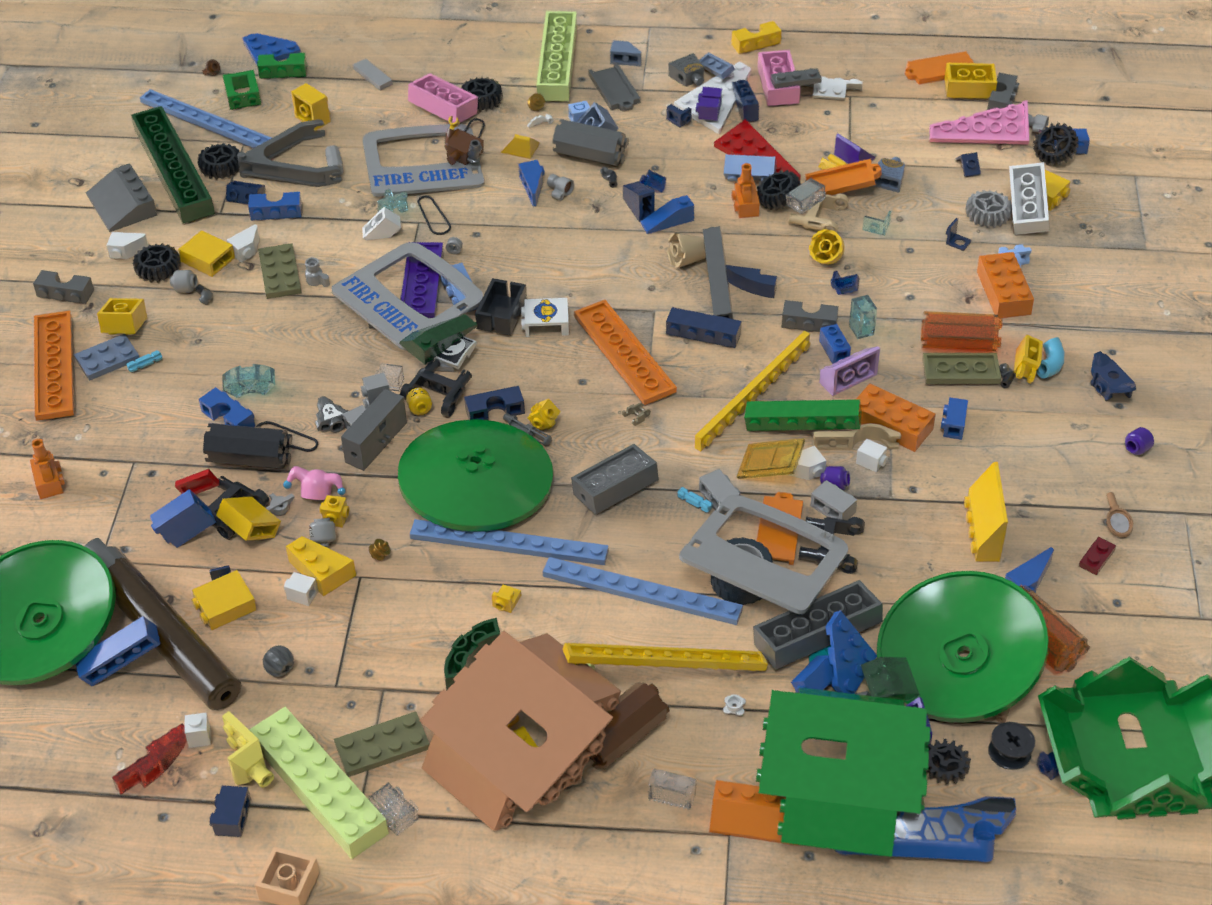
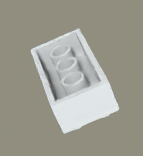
M1044 162L1009 166L1014 234L1050 231Z

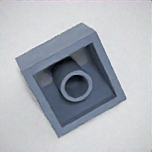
M595 102L577 121V123L614 131L619 129L608 110Z

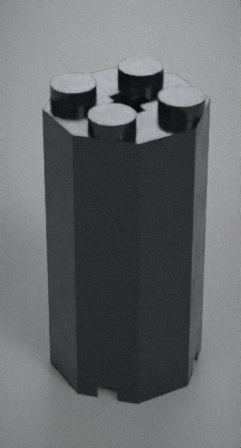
M209 423L207 427H210V431H205L203 453L208 455V458H205L206 462L269 468H285V465L291 462L289 445L292 444L293 436L288 434V430Z

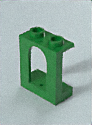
M254 70L223 75L230 110L261 105ZM250 87V89L247 92H235V90Z

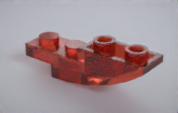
M181 723L177 727L170 729L168 733L160 738L153 740L145 747L147 755L137 759L136 762L120 770L112 777L115 788L120 795L139 783L144 788L147 787L173 764L187 742L184 724Z

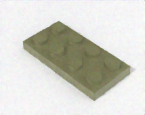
M293 244L259 248L258 252L266 298L271 299L301 294Z
M923 353L922 359L926 384L1001 383L997 353Z
M415 711L335 738L334 743L346 775L351 777L428 750L430 743L419 721L417 712Z

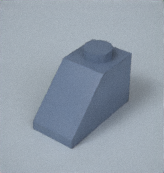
M613 40L610 49V64L618 63L619 65L641 67V51L628 41Z

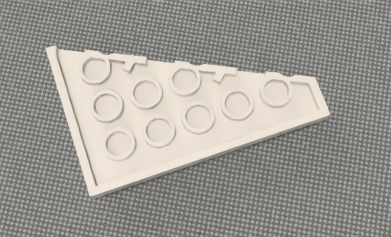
M738 62L733 65L735 70L728 77L722 79L715 76L674 101V106L681 110L690 107L692 109V119L720 134L723 125L726 124V119L729 118L732 112L733 105L736 104L732 82L747 80L751 74V68L742 62ZM703 87L722 88V103L718 121L698 119L696 103Z

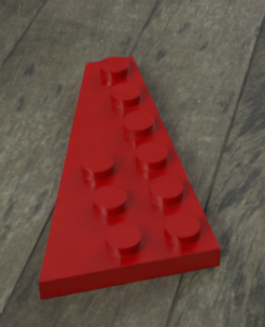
M746 119L714 141V147L728 155L775 157L777 173L780 170L783 172L788 170L796 174L799 180H801V175Z

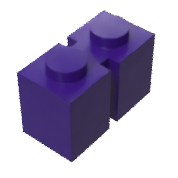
M703 87L696 103L698 119L718 121L722 103V88Z

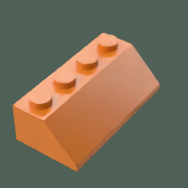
M716 780L709 832L782 843V836L777 835L779 821L783 822L784 813L780 812L781 798L786 799V797L758 793L759 786Z

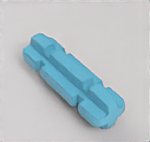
M156 350L151 355L147 354L135 359V362H128L126 365L130 372H134L138 368L141 369L153 364L154 361L162 360V355L160 351Z
M681 487L677 492V496L680 499H686V502L697 508L701 507V510L706 513L713 507L712 502L707 499L704 500L703 497L692 491L689 492L684 487Z

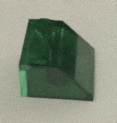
M879 657L861 665L871 696L899 699L904 702L920 696L906 657Z

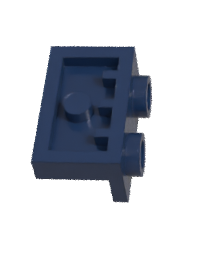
M232 181L226 185V201L249 204V195L264 193L265 185Z

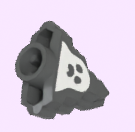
M325 396L318 398L317 408L319 411L316 414L317 420L315 421L317 430L323 433L328 431L338 433L342 431L345 426L343 413L349 410L334 404L331 399Z

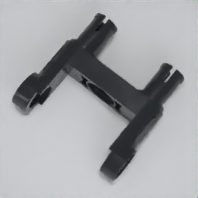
M432 359L425 368L418 371L409 384L405 383L402 386L400 395L406 400L407 394L412 389L422 387L444 394L446 397L443 400L441 414L451 417L455 411L456 402L465 392V386L472 378V374L464 369L456 380L449 379L435 373L441 363L437 359Z
M220 476L218 478L219 486L217 487L225 490V492L208 506L211 508L216 523L211 526L217 528L222 537L230 539L235 534V531L216 516L222 499L253 497L262 506L269 503L270 499L261 489L254 491L240 482H232L226 477Z
M806 516L805 520L831 534L838 533L854 536L863 533L865 528L864 520L859 517H851L848 520L831 517L818 519ZM851 525H858L860 528H854ZM822 545L818 549L800 546L798 559L816 561L819 565L829 550ZM847 554L838 568L847 574L855 573L858 568V560ZM844 563H851V564H853V565H852V566H849V565H846V564H844Z

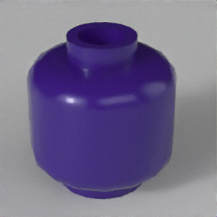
M1139 427L1128 433L1125 437V446L1132 454L1142 455L1154 446V437L1148 429Z
M828 466L825 468L824 473H821V484L827 480L844 491L850 485V472L843 466Z

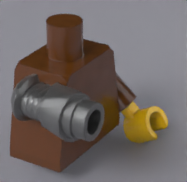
M450 116L448 118L450 128L447 129L444 142L448 163L454 165L456 162H459L463 165H468L469 163L478 162L480 160L479 156L484 152V140L458 128L454 130L455 127L459 126V120L456 118V122L452 123L453 117Z

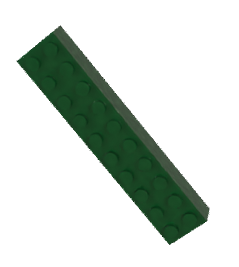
M159 106L131 114L134 130L182 224L215 214L212 198L163 107Z

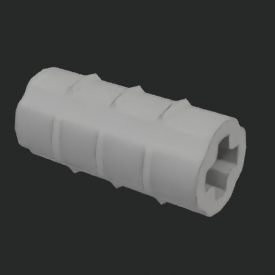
M335 145L328 146L325 149L327 165H337L341 172L333 173L331 176H340L343 173V162L339 148Z

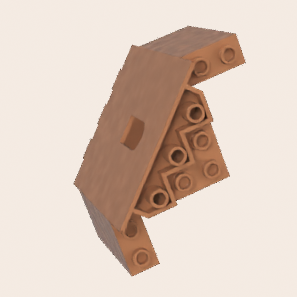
M504 630L490 646L487 644L483 646L474 656L476 661L469 668L465 666L453 678L455 683L447 691L443 689L432 701L434 705L419 720L434 733L422 769L493 831L505 828L512 822V815L517 805L525 812H529L536 803L543 806L556 801L561 790L575 785L581 780L582 771L589 761V756L598 754L603 747L602 743L605 738L603 729L613 718L607 711H612L619 703L618 698L621 690L589 665L568 663L563 652L564 646L548 633L518 642ZM521 711L546 730L548 736L542 746L532 747L507 727Z

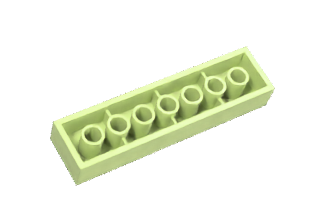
M546 11L536 85L537 93L541 94L545 101H569L577 32V11Z
M286 707L249 729L259 739L262 754L266 761L351 859L389 834L387 822L383 815Z

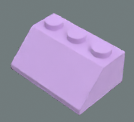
M877 346L864 349L830 366L824 367L820 370L819 383L834 396L876 376L880 348Z

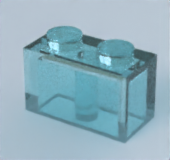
M869 295L851 299L849 327L857 339L873 336L875 333L877 307Z

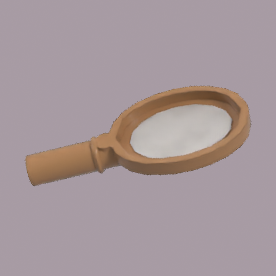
M1109 492L1106 494L1110 505V511L1107 514L1106 520L1108 529L1115 536L1127 537L1132 533L1133 519L1126 510L1119 508L1114 493Z

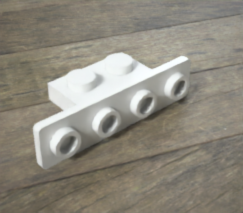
M822 77L821 83L801 86L814 87L813 98L845 100L846 89L862 90L863 81L858 79L844 80L842 78L828 79L827 77Z

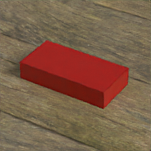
M210 469L175 481V488L181 494L190 489L196 495L219 486V479Z

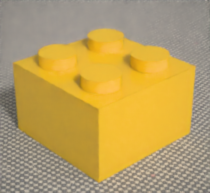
M307 83L291 91L294 113L297 119L302 122L322 120L324 125L316 126L314 128L315 131L330 123L328 98L325 94Z
M109 298L97 313L101 333H108L109 335L117 333L133 335L147 319L144 299Z

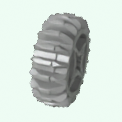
M982 190V192L977 191L976 194L968 197L965 210L967 217L970 218V221H974L975 225L980 224L981 227L987 226L988 228L992 226L995 228L996 225L1001 227L1002 224H1006L1010 219L1012 204L1008 200V196H1003V193L999 194L997 191Z

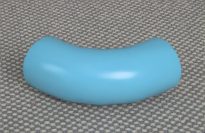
M1059 337L1052 338L1043 344L1046 359L1041 360V364L1037 369V374L1041 378H1049L1059 373L1064 365L1065 352Z

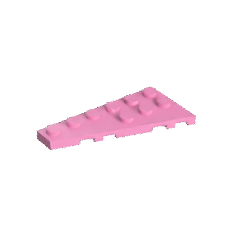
M1028 100L1022 101L1021 104L1017 105L1010 104L1001 109L994 108L974 113L970 117L962 116L954 121L947 120L931 124L929 127V142L1028 145Z

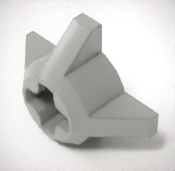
M272 493L269 495L271 499L270 506L266 507V509L272 514L283 515L288 512L294 495L291 493L283 497Z

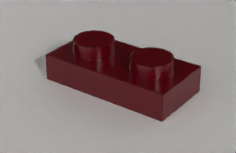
M1098 536L1080 560L1078 567L1097 576L1114 553L1116 545Z

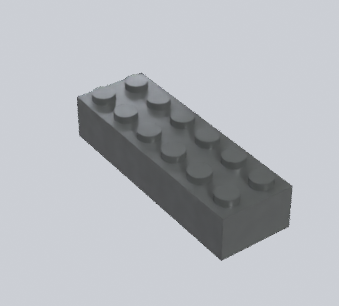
M858 580L815 599L804 614H797L789 610L753 626L754 645L762 652L775 669H778L831 645L830 635L826 634V625L834 612L842 611L855 629L861 632L883 622V603Z

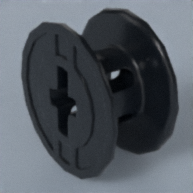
M1001 723L992 732V740L988 746L990 758L996 765L1004 769H1021L1028 765L1031 760V752L1035 747V737L1026 726L1020 723Z

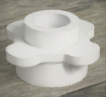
M735 694L725 698L726 706L723 708L725 714L731 713L738 716L744 714L743 705L746 704L744 698Z

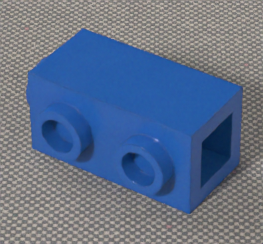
M838 324L820 328L819 342L832 364L850 356L851 347Z
M949 397L948 405L944 404L943 416H946V418H942L941 429H944L943 437L962 440L968 400Z
M829 655L816 656L791 681L796 693H798L799 687L823 690L826 686L832 684L831 678L834 677L833 665H830Z

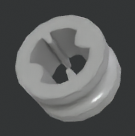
M451 237L446 244V250L451 254H458L463 243L459 238Z

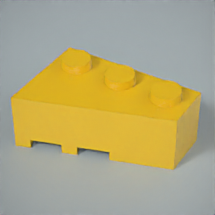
M301 536L286 546L289 562L302 575L316 579L318 592L323 597L356 576L354 560L308 538Z

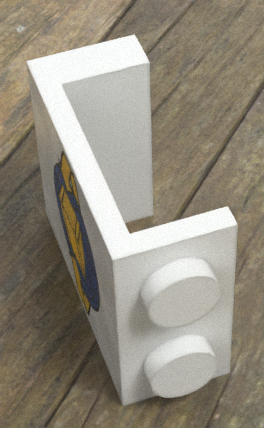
M567 298L525 299V307H521V315L525 319H521L522 330L526 332V337H529V326L561 325L562 336L569 335Z

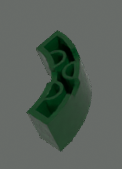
M497 618L488 619L472 626V630L465 635L461 634L452 644V649L448 657L446 656L444 664L446 691L455 683L453 678L465 666L469 668L476 661L474 656L485 644L490 646L500 635Z

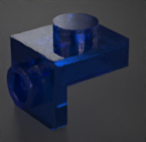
M834 271L831 278V286L838 295L858 291L860 278L858 274L840 277L838 271Z

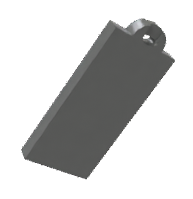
M615 63L612 68L595 72L592 69L588 70L589 77L610 110L619 109L625 112V110H632L635 104L641 103L640 96L618 63Z

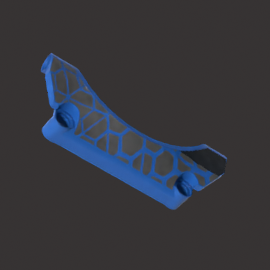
M985 796L958 805L925 807L924 810H921V814L897 811L892 856L990 862L994 857V834H1002L1016 816L1015 798ZM835 850L837 853L842 855H873L866 853Z

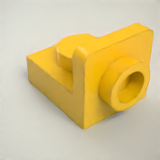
M503 584L498 593L493 592L492 606L500 611L511 613L522 596L521 590Z

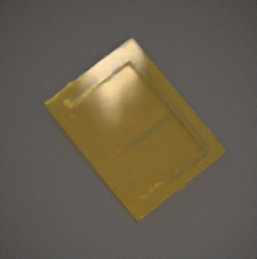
M805 439L748 444L737 478L745 479L795 474Z

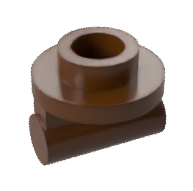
M211 59L206 63V68L202 70V73L205 76L208 74L217 75L221 70L220 64L216 60Z

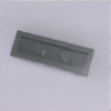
M818 68L771 74V82L774 89L821 83L822 79Z

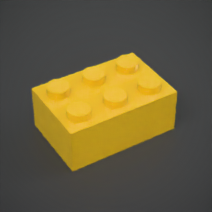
M946 63L944 78L946 98L989 99L992 91H996L995 64Z

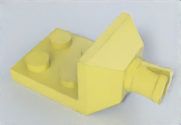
M228 711L222 718L224 722L223 729L228 737L226 741L232 749H237L236 752L228 757L234 783L240 785L249 783L254 779L261 788L267 787L273 781L274 774L265 766L259 739Z

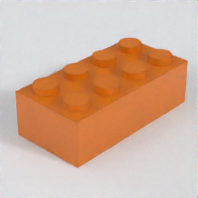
M1014 252L979 256L977 273L996 319L1031 315L1034 297Z
M869 383L856 398L860 399L861 425L869 423L879 424L900 432L901 439H896V442L913 452H916L934 429L936 413Z

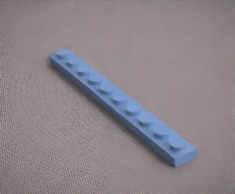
M151 89L140 97V101L143 104L153 108L162 106L168 114L252 148L271 139L269 136Z
M417 519L414 520L410 532V539L546 558L552 557L604 566L608 554V545L499 530L460 531L446 528L430 521Z
M552 557L548 558L542 571L543 577L733 625L738 624L743 610V605Z

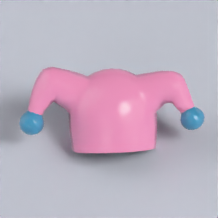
M294 466L290 470L287 480L283 483L284 488L289 489L292 486V481L298 479L301 482V497L306 499L325 500L327 495H331L333 485L337 486L339 495L346 493L339 474L327 473L320 469L308 471Z

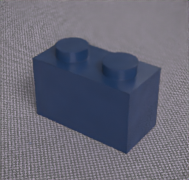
M221 786L220 793L216 794L215 812L211 813L209 821L215 836L242 837L251 802L248 787Z

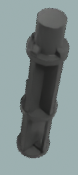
M504 414L503 419L509 425L523 430L532 437L539 438L544 442L536 440L544 446H548L551 443L552 437L530 424L525 425L519 422L515 415Z

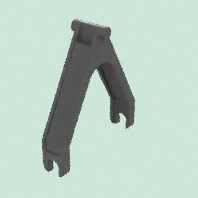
M322 120L300 122L246 153L239 152L237 154L241 178L253 176L316 187L337 184L342 181L341 176L330 177L333 173L341 172L337 165L314 168L271 161L272 158L304 140L325 136L324 130H314L316 126L324 125Z

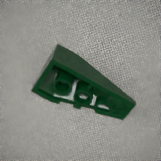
M466 314L414 331L402 339L399 344L426 365L475 329L478 324Z

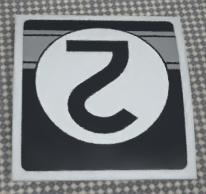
M462 337L435 357L434 360L437 359L440 363L459 369L464 359L470 357L477 341Z

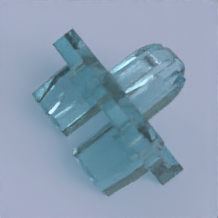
M386 189L385 198L377 200L378 212L383 207L393 213L394 208H398L401 213L408 210L406 192L393 195L390 189Z

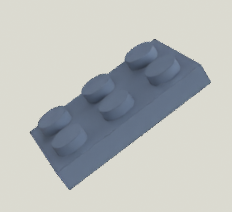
M125 334L74 354L75 360L89 381L122 368L128 362H135V359L140 358Z

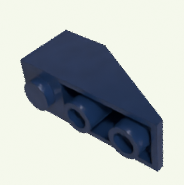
M738 80L732 82L742 121L745 119L748 122L758 121L759 102L748 81Z

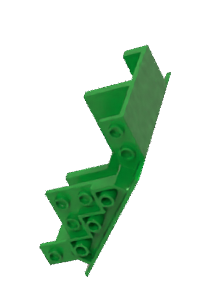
M1129 656L1109 669L1103 670L1100 674L1093 670L1084 673L1081 677L1074 680L1073 687L1059 688L1055 685L1038 695L1062 784L1089 799L1094 818L1117 816V820L1136 819L1137 814H1148L1149 817L1167 816V812L1179 811L1180 815L1198 814V810L1212 809V677L1210 675L1201 676L1189 685L1178 689L1176 681L1166 680L1164 673L1155 667L1150 666L1147 668ZM1131 714L1138 719L1147 747L1126 749L1118 723L1119 716Z
M799 687L798 693L772 690L769 714L763 720V730L766 731L765 743H760L759 756H763L762 768H757L756 782H760L758 793L786 797V799L781 798L780 812L784 813L783 822L779 821L777 835L782 836L781 842L892 857L897 811L921 814V810L925 809L923 797H926L927 794L926 770H928V744L930 742V727H926L927 709L905 706L904 701L899 699L801 687ZM808 739L847 743L846 759L808 755L802 750L801 745Z

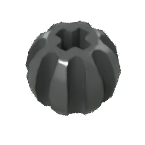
M284 646L270 648L263 657L264 669L274 677L286 675L294 665V655Z

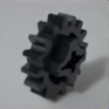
M946 739L943 740V743L935 740L934 746L930 743L928 744L929 760L926 772H930V779L936 777L937 783L945 780L946 785L949 784L950 780L956 784L958 783V778L965 779V774L969 773L971 758H968V751H962V744L955 746L954 740L950 744L947 743Z

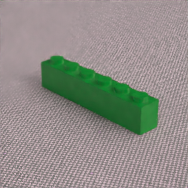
M860 399L747 401L744 419L747 431L860 429L862 409Z

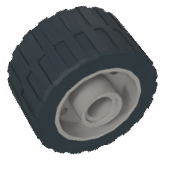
M742 537L726 540L755 556L773 563L772 555L768 548L754 539ZM711 575L713 591L725 601L746 605L763 599Z

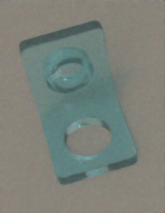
M892 211L888 212L885 220L864 216L863 230L885 236L891 222Z

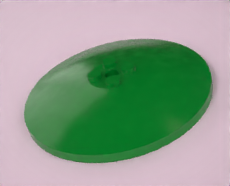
M460 420L434 427L418 436L409 444L402 454L398 465L399 489L406 503L426 520L460 531L479 532L497 530L525 520L544 504L551 492L553 483V466L544 447L523 430L490 420Z
M45 540L20 546L0 556V684L26 685L56 676L79 662L101 639L114 612L116 592L109 569L95 552L71 541ZM44 617L41 622L36 623L37 619Z
M979 571L949 572L929 578L912 587L888 611L881 625L877 640L879 668L885 683L897 699L903 700L905 706L921 697L925 709H927L928 718L945 722L978 721L998 715L1017 704L1038 682L1045 668L1049 652V638L1045 619L1032 597L1021 587L1003 577ZM963 650L970 652L966 657L959 656V653Z

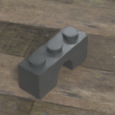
M999 72L996 91H992L987 110L1001 109L1013 104L1020 85L1017 82L1018 76Z
M41 270L33 283L37 297L82 304L88 302L94 291L91 277L74 275L70 281L61 283L58 272Z
M789 300L784 302L781 328L820 332L822 327L837 324L839 306L821 304L819 311L809 313L803 310V302Z

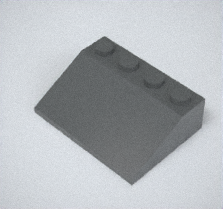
M130 163L114 168L86 192L87 197L109 232L157 216L153 198Z

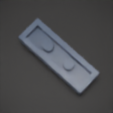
M709 52L699 59L705 70L722 79L728 77L735 70L732 64Z

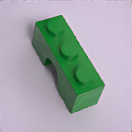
M290 53L289 58L285 61H276L274 54L258 55L257 68L259 79L306 77L307 61L305 53Z

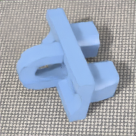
M1023 244L1016 245L1012 250H1008L1007 247H1000L998 254L1014 252L1021 268L1022 265L1030 263L1029 258L1032 250L1030 247L1025 248Z

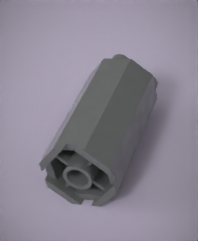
M560 119L561 125H556L552 139L553 144H556V148H553L554 152L617 167L619 164L624 163V151L628 147L629 139L626 138V134L623 132Z

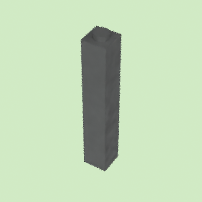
M720 226L703 229L713 315L733 319L722 232Z

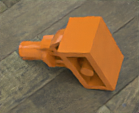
M748 163L742 164L741 176L738 177V183H735L734 190L731 192L732 201H734V211L738 212L739 218L759 217L760 202L755 182L751 176L752 167Z
M42 439L33 440L34 454L30 464L40 499L63 494L62 485H65L63 475L58 473L62 472L59 460L55 461L53 454L46 450Z

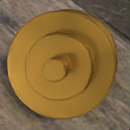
M539 93L533 94L528 98V107L533 111L540 110L545 105L544 97Z
M376 539L374 544L369 546L371 557L379 561L384 560L385 556L391 552L388 542L382 539Z

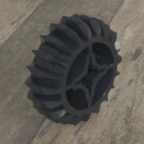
M489 77L470 79V81H465L461 88L478 96L477 110L480 112L481 110L487 111V109L497 107L503 97L499 82L489 79Z
M1057 122L1056 125L1051 123L1050 127L1045 125V130L1039 129V134L1035 135L1036 140H1033V150L1041 162H1045L1046 165L1051 162L1053 166L1055 163H1058L1061 166L1062 161L1067 163V158L1073 159L1072 154H1076V148H1079V139L1076 136V131L1071 126L1067 127V124L1061 125Z
M211 144V147H205V150H201V153L198 154L197 163L199 170L204 176H208L209 179L214 177L216 180L218 178L223 179L224 177L229 178L230 175L234 176L235 172H239L237 154L240 151L236 146H231V144Z
M780 170L778 173L769 174L757 186L759 202L765 209L769 208L770 210L774 208L776 210L779 208L783 209L784 206L795 203V199H798L799 194L802 193L799 177L788 170L785 172Z
M155 243V245L151 246L149 244L148 247H143L142 250L137 251L133 259V268L139 279L143 278L144 281L149 280L150 283L153 281L158 283L159 280L165 281L166 278L170 279L171 275L176 270H179L181 260L178 251L174 247H170L169 244L164 245L161 243L157 245Z

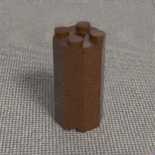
M645 682L635 683L619 696V703L612 711H607L613 718L603 729L605 733L602 743L603 747L598 754L589 756V760L591 759L594 762L592 766L595 769H605L667 718V713L670 712V709L659 696V690L654 684L647 685Z

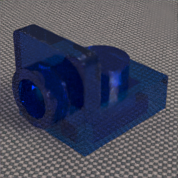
M648 170L645 175L641 176L639 182L662 193L665 189L666 177Z
M1043 751L1039 753L1037 761L1039 771L1050 780L1060 776L1054 752L1046 754Z

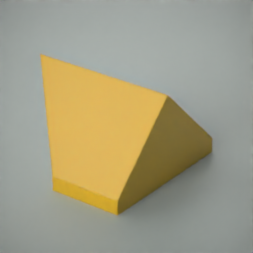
M515 134L514 138L500 153L531 159L540 142L531 137Z

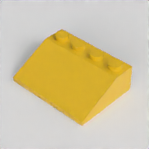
M993 462L969 488L968 496L964 497V507L968 508L966 521L970 523L968 534L969 538L973 540L971 542V553L975 554L976 562H1000L1008 525L998 462Z

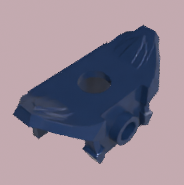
M1101 351L1094 354L1091 368L1093 379L1090 381L1091 386L1105 398V401L1110 400L1113 397V393H1124L1128 398H1131L1133 391L1136 390L1135 382L1107 354H1103Z

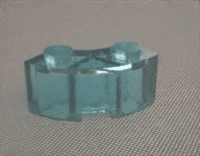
M253 364V367L244 368L237 366L222 375L223 391L236 398L248 393L265 395L275 385V369L265 365Z

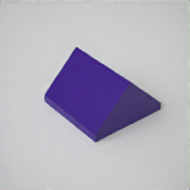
M837 133L834 155L846 163L850 164L871 159L872 162L876 158Z

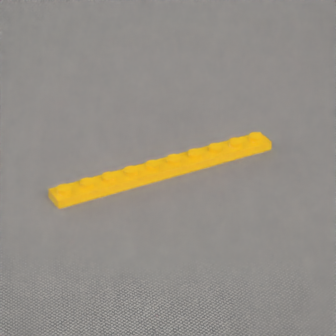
M803 331L695 435V449L701 452L706 446L708 447L717 435H721L723 430L728 425H731L739 414L745 411L747 401H755L761 393L767 390L772 382L778 379L782 372H786L789 366L796 362L804 351L806 352L811 344L809 342L810 333Z
M564 643L563 647L568 663L750 671H766L768 666L761 651Z

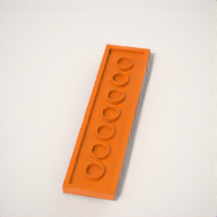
M606 300L574 311L576 320L644 405L677 392L675 384Z
M70 310L34 315V395L36 421L74 415L72 315Z

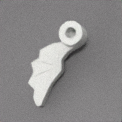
M548 114L545 115L546 117L542 115L535 116L527 126L530 128L542 122L551 124L554 119Z

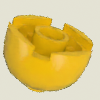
M823 229L812 236L809 252L815 261L823 265H831L842 258L845 245L837 232Z

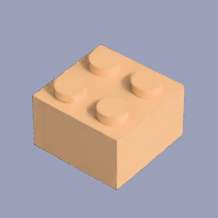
M273 847L255 885L259 900L276 905H305L320 873L317 858Z

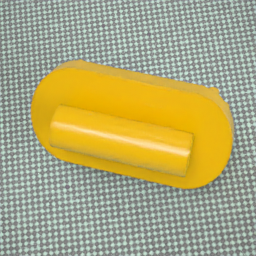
M830 154L828 160L822 157L818 167L824 170L846 165L847 163Z

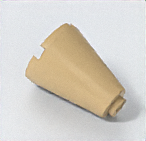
M672 233L669 236L670 248H667V254L671 265H675V268H680L706 258L704 237L682 233Z

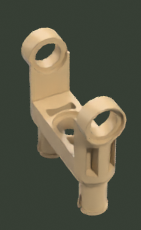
M801 193L797 202L811 204L808 214L804 216L790 213L788 223L802 225L803 228L814 231L827 229L826 227L831 226L835 229V232H838L839 228L835 222L819 218L822 208L838 211L845 209L849 199L844 194L831 196L821 193ZM836 200H842L845 204L840 205Z

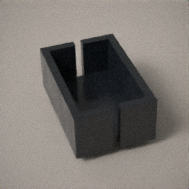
M492 278L475 313L476 323L478 324L476 328L489 332L495 330V333L511 335L521 314V307L525 306V299H527L526 284L510 282L511 297H509L508 282Z

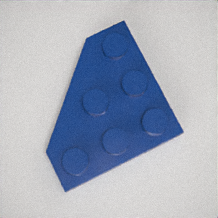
M259 33L242 37L243 43L256 65L258 63V55L274 54L275 60L280 61L288 59L290 53H301V49L296 41Z
M836 611L826 625V634L830 635L831 647L828 648L830 665H833L834 677L831 678L832 687L836 692L855 694L876 659L877 654L842 611Z

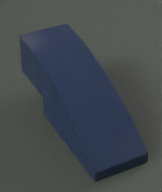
M726 265L730 284L751 294L774 299L777 276L760 274L761 269Z

